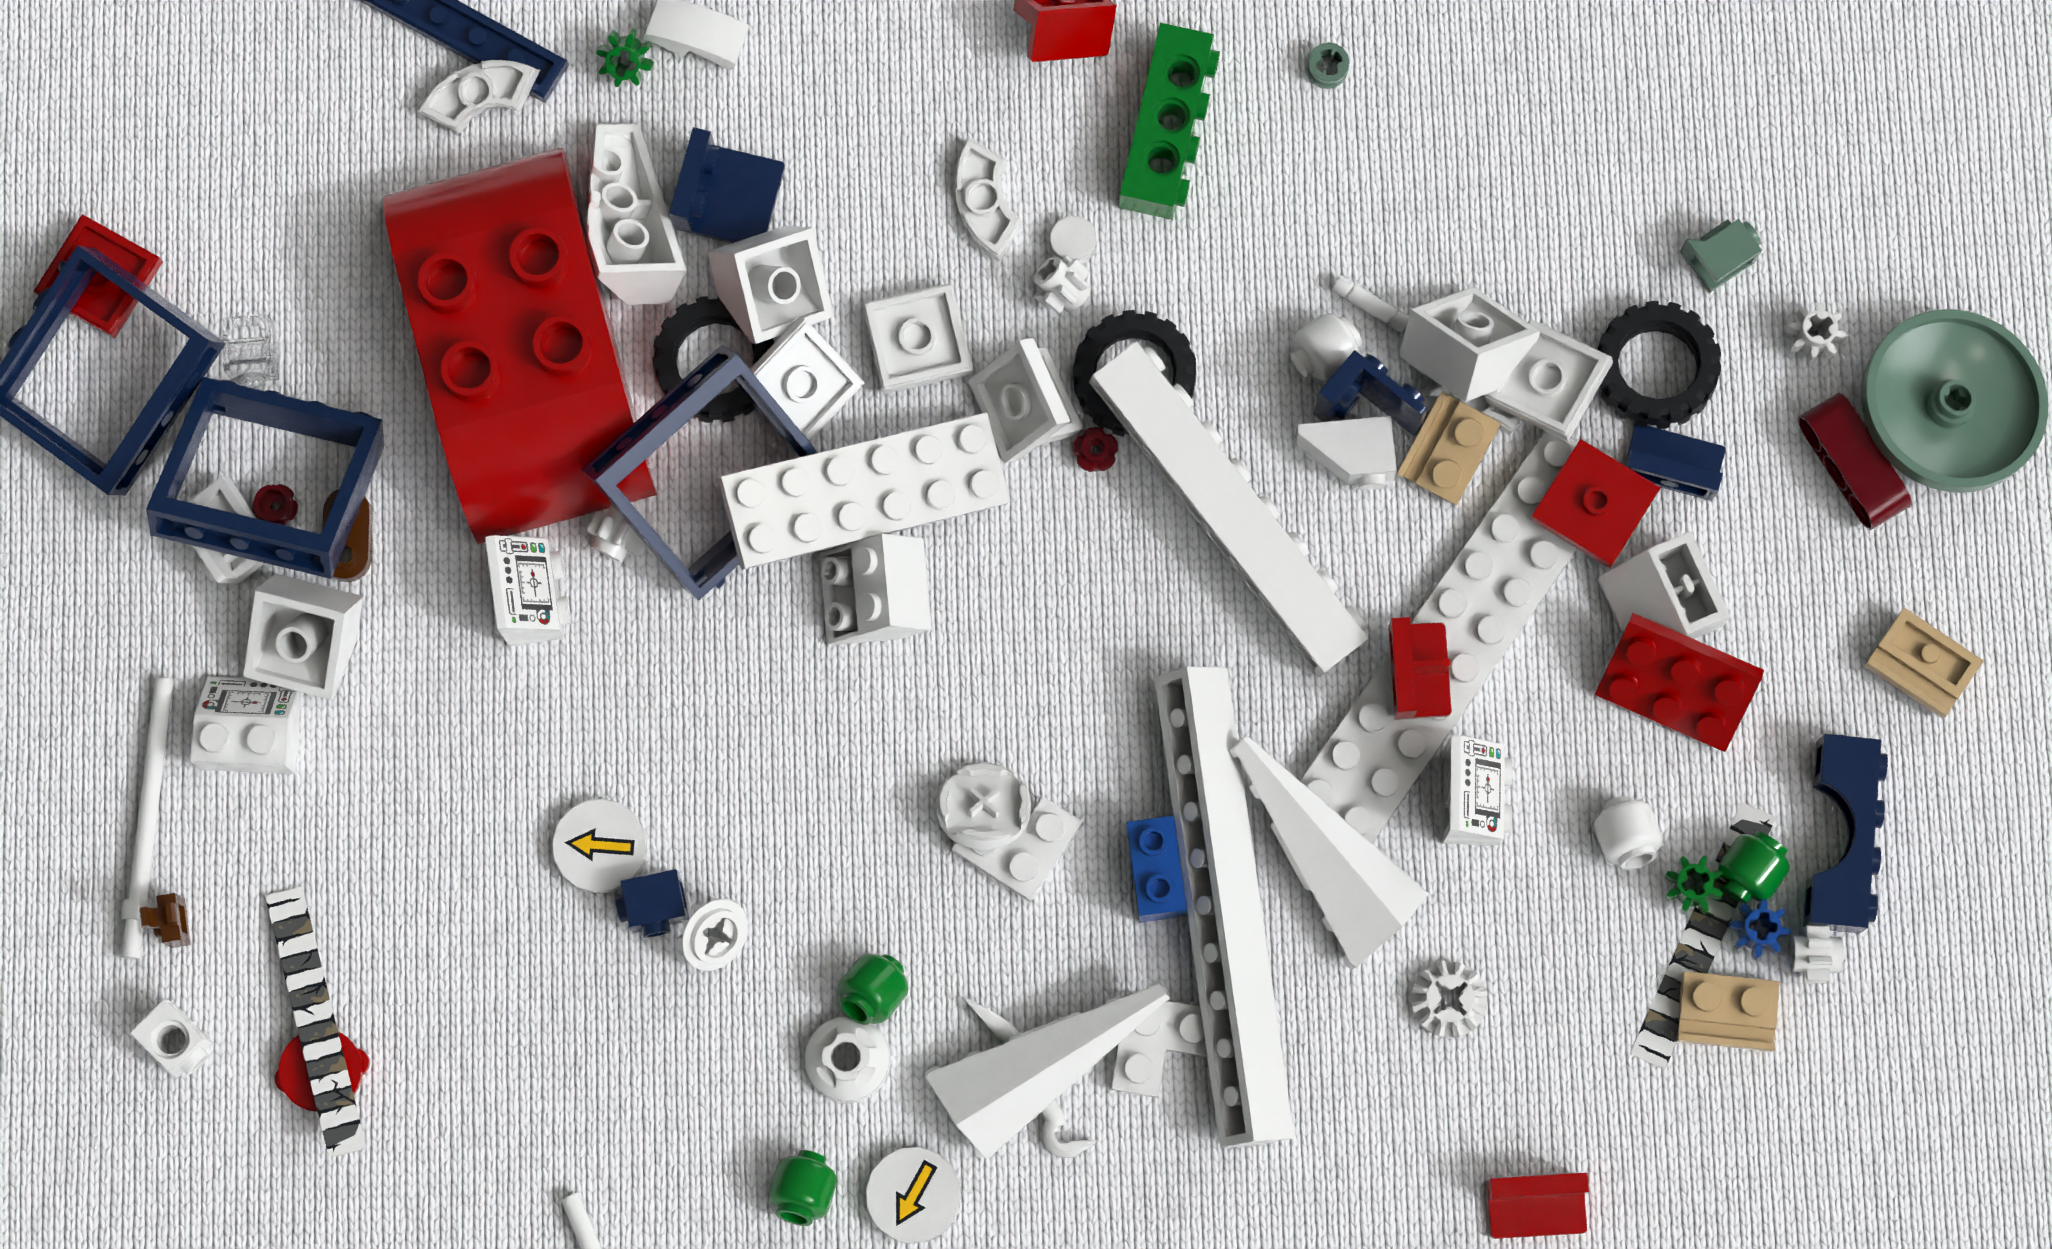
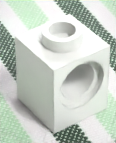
M163 999L130 1032L168 1073L180 1077L184 1072L190 1075L200 1068L209 1057L206 1050L213 1044L175 1003ZM182 1029L185 1034L183 1048L177 1053L169 1054L165 1047L166 1037L173 1030Z

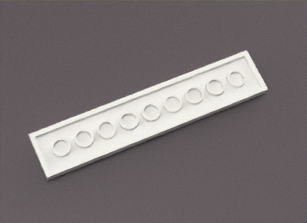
M1547 431L1543 433L1411 622V624L1444 623L1446 626L1448 659H1451L1449 681L1452 712L1450 716L1394 720L1389 653L1300 780L1302 784L1371 844L1378 837L1577 551L1576 547L1530 520L1578 443L1571 437L1569 441H1566Z

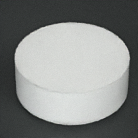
M1064 217L1054 225L1051 231V249L1054 255L1061 260L1064 255H1068L1072 260L1076 258L1083 263L1095 251L1096 231L1093 225L1083 217Z

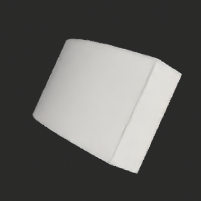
M656 0L643 38L683 57L688 51H691L731 70L737 63L750 25L718 11L687 1Z

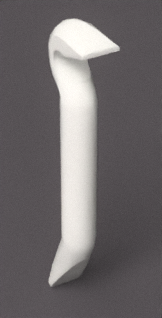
M968 998L965 1000L970 1008L1003 1043L1008 1042L1010 1037L1020 1034L1006 1019ZM1055 1099L1042 1111L1046 1120L1042 1132L1043 1142L1047 1150L1053 1155L1061 1158H1072L1097 1144L1096 1140L1060 1143L1055 1136L1057 1129L1064 1125V1116L1060 1105Z

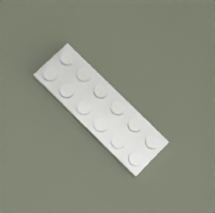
M987 412L718 478L741 570L857 542L879 534H889L1006 505L1011 502Z

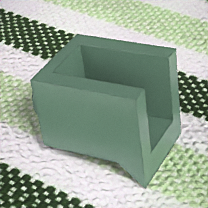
M1727 219L1703 235L1700 240L1686 239L1680 253L1711 293L1754 264L1762 249L1759 246L1761 244L1760 237L1750 223L1747 221L1742 223L1740 219L1731 223Z

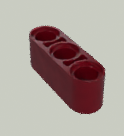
M1839 392L1798 416V423L1806 440L1857 518L1867 529L1872 530L1912 506V500L1906 486L1891 463L1879 451L1866 425L1843 394Z

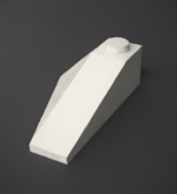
M596 124L593 134L586 227V244L596 276L627 305L670 304L683 279L686 267L639 124Z

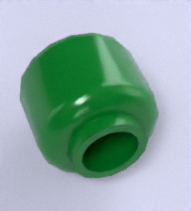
M1756 830L1753 835L1740 834L1718 865V870H1721L1723 873L1721 877L1726 881L1723 890L1734 899L1745 904L1751 898L1757 901L1769 900L1789 872L1790 864L1785 857L1788 852L1787 849L1761 831Z
M863 954L838 983L839 1005L851 1020L862 1025L884 1023L908 994V982L904 975L903 966L898 960L887 954L881 956L877 954Z
M801 1150L798 1156H788L780 1160L768 1194L771 1205L776 1209L775 1214L777 1217L795 1225L809 1226L813 1223V1220L822 1219L826 1216L836 1188L837 1176L834 1170L825 1164L826 1158L823 1155L809 1150Z

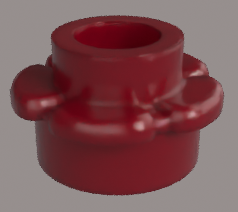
M1092 427L1086 429L1084 435L1076 437L1073 442L1072 452L1077 456V464L1083 470L1088 472L1106 471L1116 461L1114 455L1118 452V443L1112 434H1106L1102 428ZM1098 446L1100 451L1094 454L1091 452V448Z
M282 484L266 485L256 493L252 511L257 519L286 525L288 520L291 521L295 518L298 512V503L293 499L294 493L289 487ZM273 503H279L277 510L271 509Z

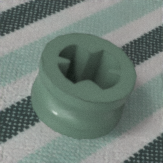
M1328 42L1315 47L1310 54L1307 68L1311 81L1318 87L1325 89L1336 88L1342 84L1348 73L1350 63L1348 54L1344 48L1335 43ZM1322 57H1331L1330 62H1333L1334 59L1338 60L1339 63L1336 65L1335 74L1326 75V69L1323 73L1318 70Z

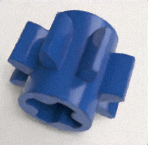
M1767 900L1759 901L1757 909L1754 911L1747 904L1743 903L1738 907V910L1744 919L1728 924L1729 929L1738 931L1740 940L1735 943L1734 948L1739 949L1745 945L1752 949L1751 955L1754 960L1761 956L1762 948L1765 947L1776 955L1781 951L1776 939L1791 934L1790 929L1781 927L1779 918L1784 915L1785 910L1780 909L1774 913L1772 910L1767 909ZM1758 918L1762 919V927L1770 929V933L1762 937L1761 940L1757 939V931L1749 929V925L1753 924Z

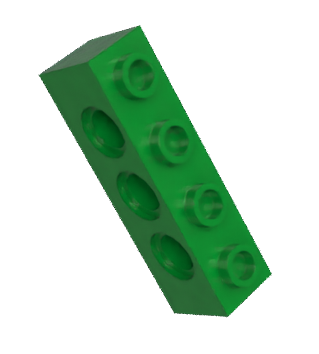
M1160 23L1120 190V209L1173 220L1176 206L1185 207L1190 180L1183 179L1186 162L1195 164L1200 143V137L1193 136L1196 120L1205 121L1210 94L1203 93L1206 77L1215 78L1220 57V51L1213 50L1214 34ZM1183 72L1190 75L1193 81L1187 86L1178 87L1172 84L1169 78L1175 73ZM1166 115H1175L1182 120L1183 124L1177 129L1168 130L1159 124V120ZM1166 158L1173 164V167L1168 172L1157 173L1148 164L1153 159Z

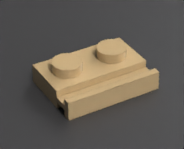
M1441 391L1397 474L1457 506L1502 422Z
M1903 608L1864 667L1944 719L1984 660L1906 608Z
M1684 971L1681 976L1679 1025L1676 1042L1768 1052L1774 1051L1780 981Z

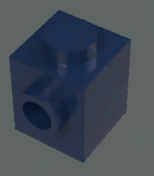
M677 869L620 881L622 894L615 895L620 923L628 922L629 928L634 933L642 931L643 938L661 936L671 932L670 925L682 923L681 920H689L682 878Z

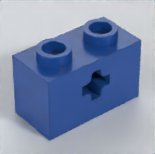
M1174 816L1126 822L1139 923L1186 917L1187 907Z

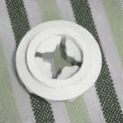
M710 896L706 904L693 905L694 914L689 920H681L684 932L677 938L683 950L681 956L693 967L704 971L716 970L730 963L741 951L748 933L747 916L737 903L727 897L718 899ZM707 927H716L723 935L722 937L717 935L715 937H706L703 931Z
M1441 961L1425 969L1415 981L1411 993L1412 1010L1417 1021L1428 1032L1444 1038L1460 1037L1474 1030L1482 1021L1487 1011V989L1479 974L1463 963ZM1435 983L1448 991H1452L1454 988L1458 989L1461 985L1465 987L1458 999L1459 1004L1462 1006L1460 1009L1465 1013L1464 1016L1459 1010L1455 1011L1452 1007L1441 1010L1437 1014L1434 1012L1442 999Z

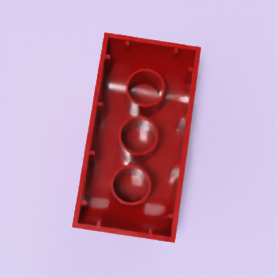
M554 149L383 196V211L390 247L438 432L462 509L477 544L485 543V537L510 536L610 508V502L582 469L636 422L637 418L601 284L596 276L586 244V229L564 149ZM647 458L616 485L630 502L657 495Z

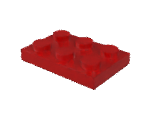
M1632 613L1598 684L1595 695L1726 752L1762 680L1764 670Z

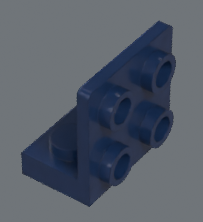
M693 127L669 211L674 229L729 243H735L768 232L785 172V164L782 161L716 146L711 131Z
M1354 350L1319 391L1313 414L1322 422L1332 421L1336 415L1343 420L1359 401L1360 397H1358V394L1360 393L1386 415L1391 416V419L1410 434L1415 436L1422 427L1428 408L1423 404L1425 401L1424 397L1415 388L1407 383H1403L1400 386L1386 375L1388 369L1371 354H1366L1363 357Z

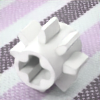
M1064 255L1062 260L1056 256L1051 257L1035 273L1034 282L1041 289L1036 292L1034 298L1047 310L1053 309L1057 314H1060L1063 309L1066 312H1072L1078 309L1090 294V286L1084 279L1091 272L1076 258L1072 260L1068 255Z
M1823 302L1811 313L1805 307H1800L1796 315L1801 324L1790 323L1786 329V333L1795 336V344L1790 351L1794 353L1800 350L1807 354L1808 363H1812L1816 356L1824 353L1831 360L1837 353L1836 347L1832 342L1842 343L1847 337V333L1838 330L1837 323L1843 315L1841 313L1832 315L1825 311V304ZM1821 328L1825 333L1823 337L1816 335L1812 338L1808 331L1810 329L1816 331Z
M612 505L606 516L595 511L586 529L590 535L595 536L591 548L619 562H623L627 552L638 556L644 544Z
M1806 925V927H1803V936L1791 937L1789 951L1790 968L1792 972H1803V983L1826 984L1830 982V973H1841L1844 958L1843 941L1841 937H1829V925Z

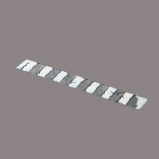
M1741 802L1710 872L1718 870L1720 861L1740 834L1753 835L1757 830L1769 835L1776 817ZM1722 877L1713 884L1714 888L1720 889L1723 892L1721 899L1708 897L1706 900L1709 907L1707 914H1703L1698 906L1694 907L1630 1052L1631 1055L1665 1070L1677 1044L1682 973L1684 971L1708 973L1728 928V924L1739 903L1738 900L1723 890L1726 881Z
M300 886L265 895L328 1157L333 1158L366 1149L303 888Z

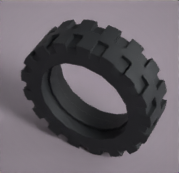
M708 296L695 299L696 303L690 305L684 303L675 309V315L671 318L668 316L661 325L662 331L659 336L656 335L654 340L652 363L656 378L664 395L683 380L679 375L677 358L679 348L687 336L700 327L712 324L729 325L744 334L718 296L717 299L710 300ZM773 338L757 344L751 343L754 353L753 365L774 344ZM737 387L731 392L717 395L694 417H698L700 421L706 423H713V420L721 419L723 423L735 420V416L742 413L744 416L750 414L755 410V407L744 392Z
M1649 301L1640 308L1637 307V304L1625 310L1624 315L1616 316L1612 319L1605 333L1603 332L1597 350L1611 356L1613 360L1612 366L1599 386L1602 391L1601 397L1607 406L1611 404L1615 408L1614 413L1623 420L1628 417L1635 421L1634 425L1646 428L1647 424L1656 425V429L1669 428L1671 423L1677 422L1678 425L1686 423L1693 414H1699L1705 408L1715 391L1720 376L1721 349L1719 343L1716 344L1713 339L1715 334L1708 324L1704 326L1700 322L1701 317L1696 312L1690 310L1687 313L1681 310V305L1669 302L1668 306L1659 305V301ZM1658 331L1674 335L1684 342L1694 355L1697 368L1695 378L1687 390L1675 397L1655 399L1643 396L1629 387L1620 374L1618 360L1622 348L1630 339L1641 333Z
M1135 310L1122 311V315L1116 317L1113 314L1106 316L1101 320V324L1096 327L1093 325L1087 331L1085 339L1082 343H1079L1073 364L1074 391L1080 401L1082 410L1086 415L1089 414L1093 418V423L1098 427L1110 429L1112 434L1121 437L1129 433L1089 383L1092 375L1097 370V363L1104 351L1116 342L1135 338L1148 340L1161 347L1170 358L1174 372L1172 387L1178 383L1184 388L1191 399L1194 394L1196 358L1194 352L1192 353L1188 338L1184 333L1181 334L1176 330V325L1168 319L1163 321L1157 318L1156 313L1145 311V314H1135Z

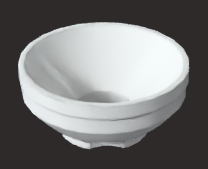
M848 1016L836 1017L818 1027L810 1037L804 1055L805 1071L811 1084L825 1098L840 1103L860 1102L875 1094L885 1083L891 1066L890 1048L884 1035L873 1024L862 1025L851 1020ZM851 1043L860 1051V1062L853 1070L846 1072L838 1070L832 1063V1053L838 1045Z

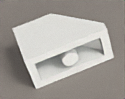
M1391 416L1297 424L1295 434L1296 445L1346 485L1358 484L1360 490H1376L1386 487L1387 481H1394L1397 468Z

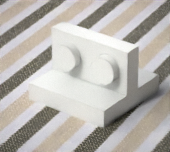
M1034 338L1018 341L968 380L982 413L987 412L993 437L1004 463L1021 459L1038 445L1070 438L1083 430L1047 347L1038 348Z

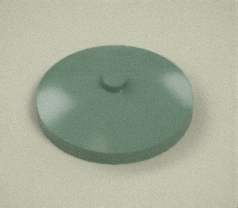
M1955 309L1934 310L1907 319L1895 327L1879 343L1872 353L1863 374L1861 384L1862 412L1868 432L1875 445L1897 470L1910 479L1933 489L1966 493L1988 489L2000 484L2016 473L2033 456L2043 438L2047 425L2049 405L2047 389L2041 370L2030 351L2012 332L2001 324L1969 311Z

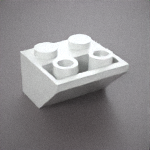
M1691 531L1651 547L1598 577V581L1622 633L1632 613L1692 639L1723 627L1730 618V614Z
M879 534L820 553L827 645L896 640L932 630L923 538Z

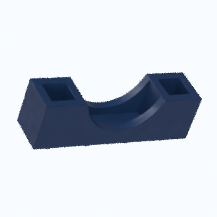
M1824 734L1816 741L1813 788L1831 798L1841 810L1847 826V844L1841 859L1833 868L1814 874L1806 880L1803 927H1806V925H1829L1830 931L1860 934L1868 929L1869 922L1874 923L1876 920L1878 896L1877 894H1871L1872 875L1879 874L1881 848L1874 846L1875 828L1881 829L1885 811L1884 800H1877L1879 781H1885L1888 768V755L1881 753V739Z

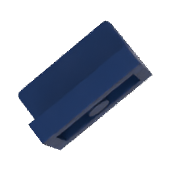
M1636 425L1633 430L1625 466L1661 488L1712 501L1719 491L1723 473L1720 470L1726 449L1722 445L1656 429L1651 426L1644 428Z

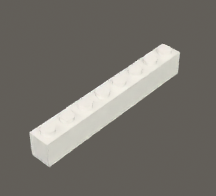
M1136 341L1095 372L1089 383L1317 676L1320 677L1369 639L1364 633V630L1367 628L1366 622L1353 606L1350 605L1345 608L1335 596L1339 589L1330 575L1322 568L1316 571L1307 560L1306 556L1310 552L1302 539L1294 531L1287 534L1277 521L1281 515L1273 502L1265 494L1258 497L1250 487L1248 482L1252 478L1245 466L1236 457L1229 460L1219 447L1223 440L1217 430L1207 420L1201 423L1193 414L1190 408L1194 406V403L1184 388L1178 383L1172 387L1161 373L1165 366L1156 352L1149 346L1143 349Z

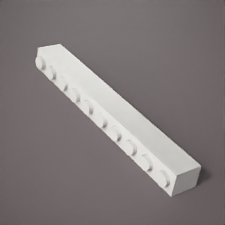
M1187 666L1155 676L1154 679L1220 1148L1263 1145L1293 1139L1294 1131L1241 761L1239 757L1233 758L1229 751L1238 740L1227 668Z

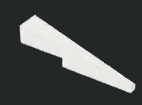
M1246 735L1239 739L1229 751L1233 758L1239 757L1252 781L1249 787L1255 799L1261 798L1273 820L1270 826L1304 889L1312 891L1325 915L1322 918L1327 931L1334 932L1346 954L1342 959L1346 966L1352 970L1399 931L1427 898L1429 893Z
M1158 980L1151 983L1150 987L1123 998L1120 995L1107 1000L1106 1004L1084 1013L1075 1012L1010 1037L1008 1042L983 1052L977 1050L966 1054L965 1059L941 1068L935 1066L929 1069L925 1075L954 1124L977 1150L988 1159L1169 1000L1170 995L1168 990Z

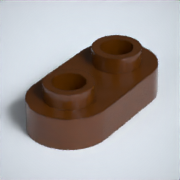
M339 489L332 492L324 503L322 530ZM365 496L344 549L352 550V558L346 563L338 562L333 574V578L341 582L359 580L367 573L371 565L373 514L371 504Z

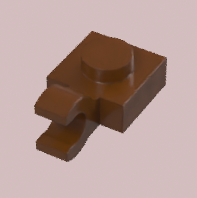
M176 893L156 896L158 908H139L141 928L153 929L156 938L161 937L162 943L171 948L191 945L185 898Z

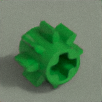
M632 28L628 36L622 37L615 30H612L608 36L612 47L600 45L596 51L597 55L606 58L605 63L599 70V74L609 73L615 78V87H619L623 80L631 79L632 83L636 86L639 85L642 80L639 69L651 71L654 65L651 59L644 58L652 43L651 41L641 43L639 39L635 38L636 29ZM622 50L630 53L629 60L631 62L629 65L621 63V55L619 54Z
M1682 856L1679 860L1680 873L1667 871L1665 875L1667 881L1675 883L1674 889H1671L1665 898L1666 900L1677 898L1683 904L1681 907V914L1683 915L1686 914L1689 907L1698 906L1703 914H1707L1709 907L1706 900L1708 897L1721 899L1723 895L1720 889L1713 887L1714 882L1723 873L1721 870L1711 873L1705 867L1707 863L1706 856H1703L1698 864H1689L1688 860ZM1691 875L1694 881H1704L1705 884L1700 891V895H1696L1693 889L1687 891L1683 889L1687 876Z

